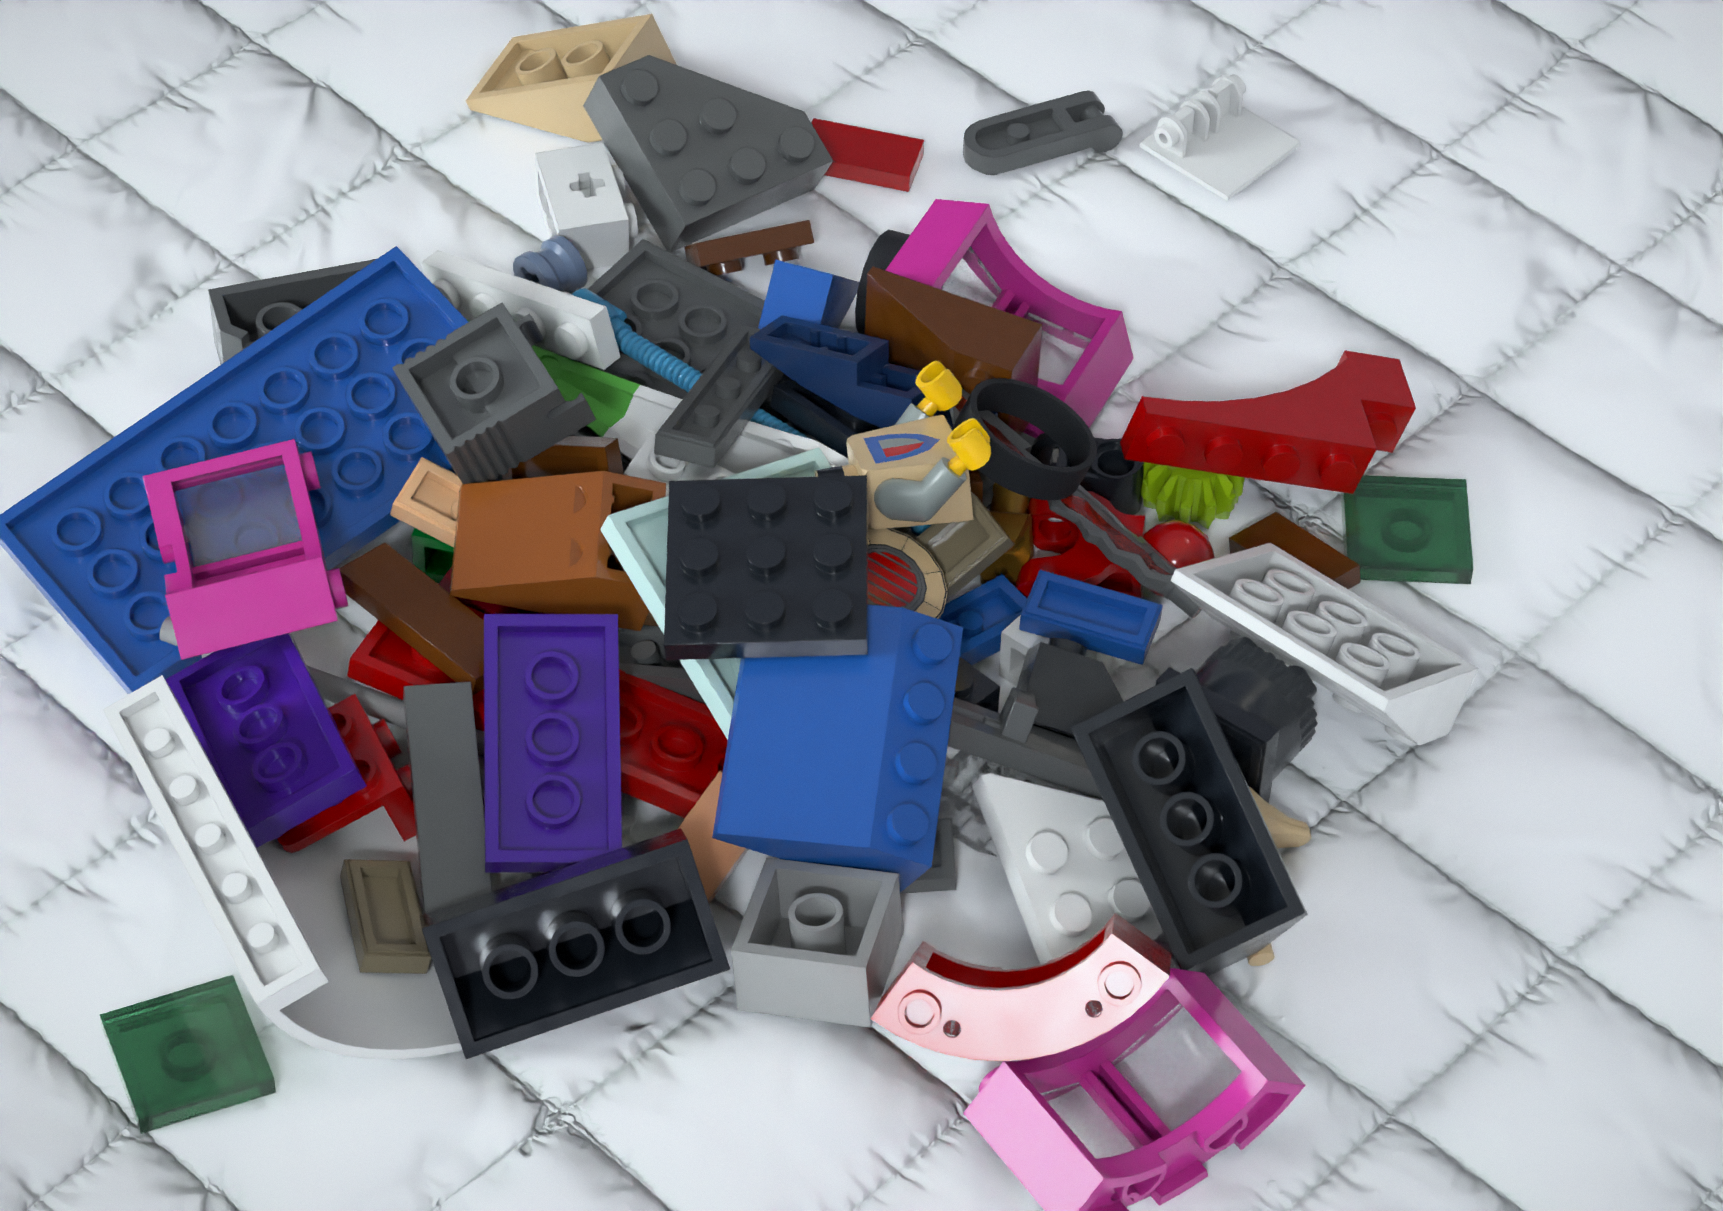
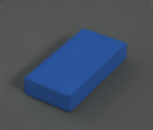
M1039 570L1022 610L1019 630L1046 638L1057 637L1067 639L1085 646L1088 650L1143 665L1159 626L1163 605Z

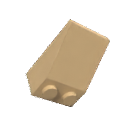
M653 14L516 36L511 38L465 101L472 111L587 143L601 141L600 134L583 107L598 77L647 55L675 65L677 64Z

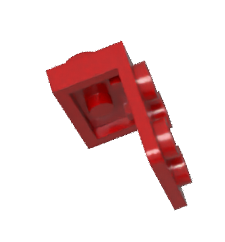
M356 694L332 705L328 709L367 786L345 798L341 803L325 809L286 831L277 838L282 848L289 853L298 852L384 806L404 842L416 836L410 767L406 764L396 769L391 759L402 754V751L385 719L383 718L372 724Z

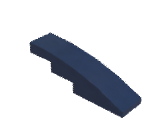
M783 315L750 336V349L792 380L849 414L877 427L894 426L911 403L918 405L926 397L915 383L916 377L920 372L919 370L889 363V340ZM958 403L955 407L961 412L964 405ZM937 410L934 416L944 415L953 431L954 427L950 410ZM991 411L994 415L998 417V412Z

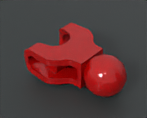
M1088 491L1137 537L1141 536L1177 569L1215 558L1208 536L1195 525L1175 519L1157 524L1146 532L1145 515L1124 514L1116 510L1110 501L1104 497ZM1034 498L1030 500L1027 514H1031L1033 544L1040 550L1051 551L1061 555L1033 558L1022 566L1017 576L1015 587L1027 599L1039 570L1142 599L1143 585L1128 570L1109 561L1095 544L1086 542L1075 523L1051 511L1047 500ZM1065 498L1061 499L1067 508L1083 515L1093 523L1084 507ZM1056 518L1061 519L1064 522H1051L1048 519ZM1149 589L1154 594L1164 597L1163 595Z

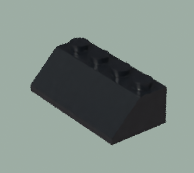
M1193 668L1071 727L1180 969L1202 972L1210 976L1261 951L1308 915Z
M681 828L420 916L421 929L465 1059L730 970L688 839Z

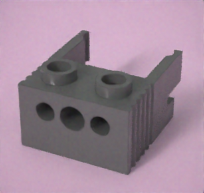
M503 302L449 333L446 339H439L435 346L429 345L426 347L425 352L419 351L416 353L415 358L409 357L405 360L404 364H397L392 367L415 409L462 484L488 482V480L494 481L498 478L499 474L504 475L508 473L509 468L518 467L519 462L528 461L596 420L582 393L575 400H564L557 385L534 352L532 345L545 340L532 316L528 314L515 322Z

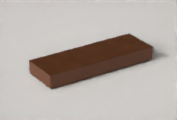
M385 542L339 568L346 595L456 683L471 682L472 696L484 689V620L454 596H449V592Z

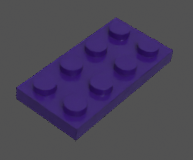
M484 614L485 873L552 872L622 848L618 614Z
M291 633L215 651L165 679L257 848L279 838L286 831L325 809L341 803L345 798L367 786Z

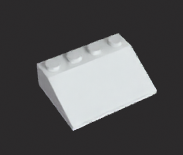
M1272 543L1175 569L1171 578V582L1206 614L1229 628L1230 636L1233 639L1244 636L1248 637L1258 647H1261L1266 652H1271L1277 659L1284 661L1287 667L1295 665L1303 668L1312 681L1333 692L1332 697L1336 703L1354 712L1367 713L1385 724V731L1392 738L1405 744L1420 746L1449 735L1479 669Z

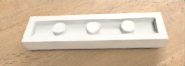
M436 250L421 262L424 275L468 320L475 319L503 302L515 322L528 314L532 316L545 340L535 343L534 345L603 370L621 357L606 306L440 250Z

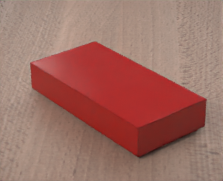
M813 118L811 123L833 159L832 164L824 175L906 192L910 191L924 155L923 139Z

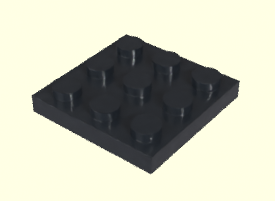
M867 475L669 481L664 625L666 660L868 655Z

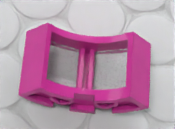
M935 199L885 270L1042 324L1037 387L1066 403L1083 419L1089 428L1134 359L1123 312L1079 300L1040 277L1015 253L1006 241L993 217L989 204ZM1030 423L1024 430V433L1034 438L1044 433Z
M295 439L142 476L164 564L176 563L177 572L164 575L166 584L165 597L181 660L338 621L336 609L349 606L339 568L327 569L309 491L321 488L312 451L299 454ZM176 491L179 492L180 501H181V505H182V509H183V514H184L186 526H184V522H183V518H182V513H181V509H180V505H179V501H178V497H177ZM189 542H190V544H191L192 553H193V557H194V561H195V566H196V567H194V565H193L192 556H191L190 547H189Z
M1170 968L1169 978L1157 992L1134 1014L1110 1031L1080 1046L1057 1054L1029 1060L1003 1061L1000 1066L994 1068L983 1078L979 1085L978 1095L963 1114L1044 1211H1129L1126 1208L1127 1206L1150 1196L1160 1206L1208 1177L1207 1169L1202 1164L1233 1143L1242 1151L1289 1106L1306 1085L1205 973Z

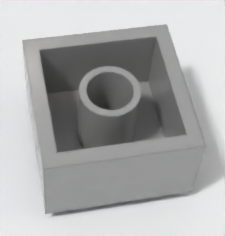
M766 858L731 949L737 1010L871 1028L873 1020L870 1018L882 997L903 935L899 874Z

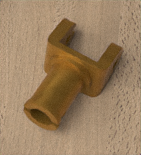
M994 482L989 512L1015 545L980 573V582L984 584L1003 574L1015 586L1022 566L1030 559H1033L1031 514H1027L1031 498L1012 492Z

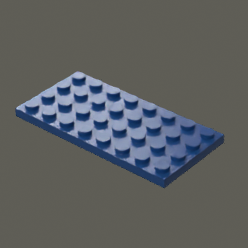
M395 246L1 513L0 545L127 694L134 692L162 675L164 679H167L202 659V655L181 660L178 646L160 640L161 626L164 620L170 616L165 597L166 584L164 575L176 573L177 568L175 562L167 564L163 562L142 476L295 439L299 454L312 451L321 488L309 491L327 569L331 570L400 522V520L390 515L392 505L421 457L455 473L415 409L392 367L397 364H404L405 360L409 357L415 358L416 353L419 351L425 352L426 347L429 345L435 346L439 339H446L449 333L469 321L412 261ZM284 464L176 491L194 567L302 541Z

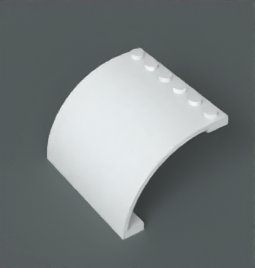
M163 675L102 709L256 1005L272 1023L289 1036L311 1047L338 1055L363 1059L396 1060L422 1058L462 1051L432 958L427 974L360 973L340 880L344 859L410 861L422 915H424L416 836L404 842L384 806L298 852H286L278 839L271 840L257 848ZM396 726L390 730L402 754L391 760L396 769H399L406 764L409 765L406 729ZM478 755L485 818L484 757ZM549 872L490 873L492 891Z

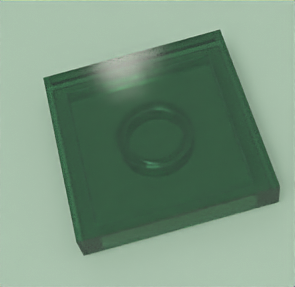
M1363 475L1353 494L1341 492L1344 555L1360 565L1361 580L1471 584L1474 569L1466 479Z
M233 975L99 1014L104 1037L140 1134L276 1093L273 1073Z

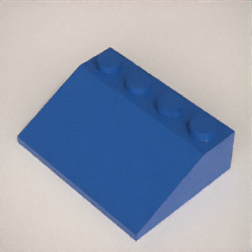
M868 604V655L741 658L712 838L783 860L899 874L900 893L930 869L933 860L963 627L903 607Z

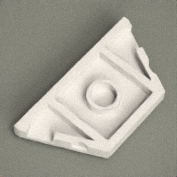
M991 773L981 775L972 785L1040 965L1060 957L1088 941L1106 925L1115 913L1153 941L1163 932L1104 801Z

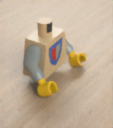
M939 361L929 363L916 377V385L926 396L918 405L911 403L894 426L850 436L846 442L849 465L815 471V477L867 475L868 528L877 530L974 520L969 470L979 469L989 461L991 455L990 436L975 418L962 422L952 431L944 415L934 416L937 410L946 411L954 407L962 397L961 384L951 371L946 369Z

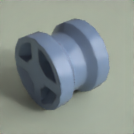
M560 235L552 236L543 241L540 251L524 252L517 256L513 262L514 276L562 292L573 293L583 288L587 283V270L579 251L568 239Z

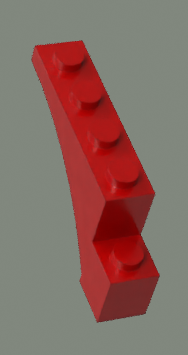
M1344 350L1334 369L1313 381L1283 392L1256 398L1226 401H1182L1142 396L1124 432L1120 445L1126 460L1353 494L1376 450L1393 453L1416 406L1400 359Z

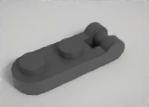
M1087 90L972 123L964 133L963 158L965 163L972 169L986 175H997L1089 148H1093L1100 153L1107 152L1119 144L1123 132L1112 116L1104 115L1105 106L1095 92Z

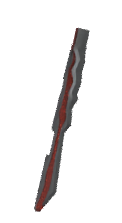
M963 388L960 401L949 409L953 427L955 420L970 396ZM979 411L984 424L1002 443L1018 454L1041 463L1028 452L1032 447L1030 443L991 411ZM1081 485L1067 498L1047 500L1051 511L1075 523L1086 542L1095 544L1109 561L1128 570L1141 585L1163 595L1192 619L1202 611L1197 604L1171 582V578L1177 568L1141 536L1137 537Z

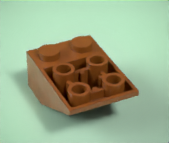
M595 471L462 484L459 490L449 596L544 614H618V628L641 631L649 614V609L600 529L610 514L666 497V483L608 471Z

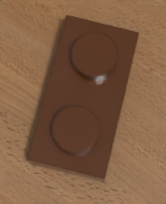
M810 220L699 242L685 246L684 250L688 262L698 267L706 266L708 272L719 276L742 271L741 259L763 255L765 266L774 264L775 260L786 262L799 259L797 247L814 243Z

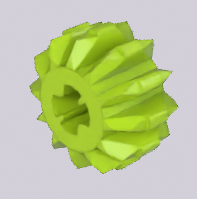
M1144 462L1141 488L1143 506L1156 509L1159 522L1174 518L1186 523L1197 522L1204 528L1209 529L1215 518L1229 519L1231 511L1234 509L1235 504L1238 503L1239 496L1243 493L1245 478Z

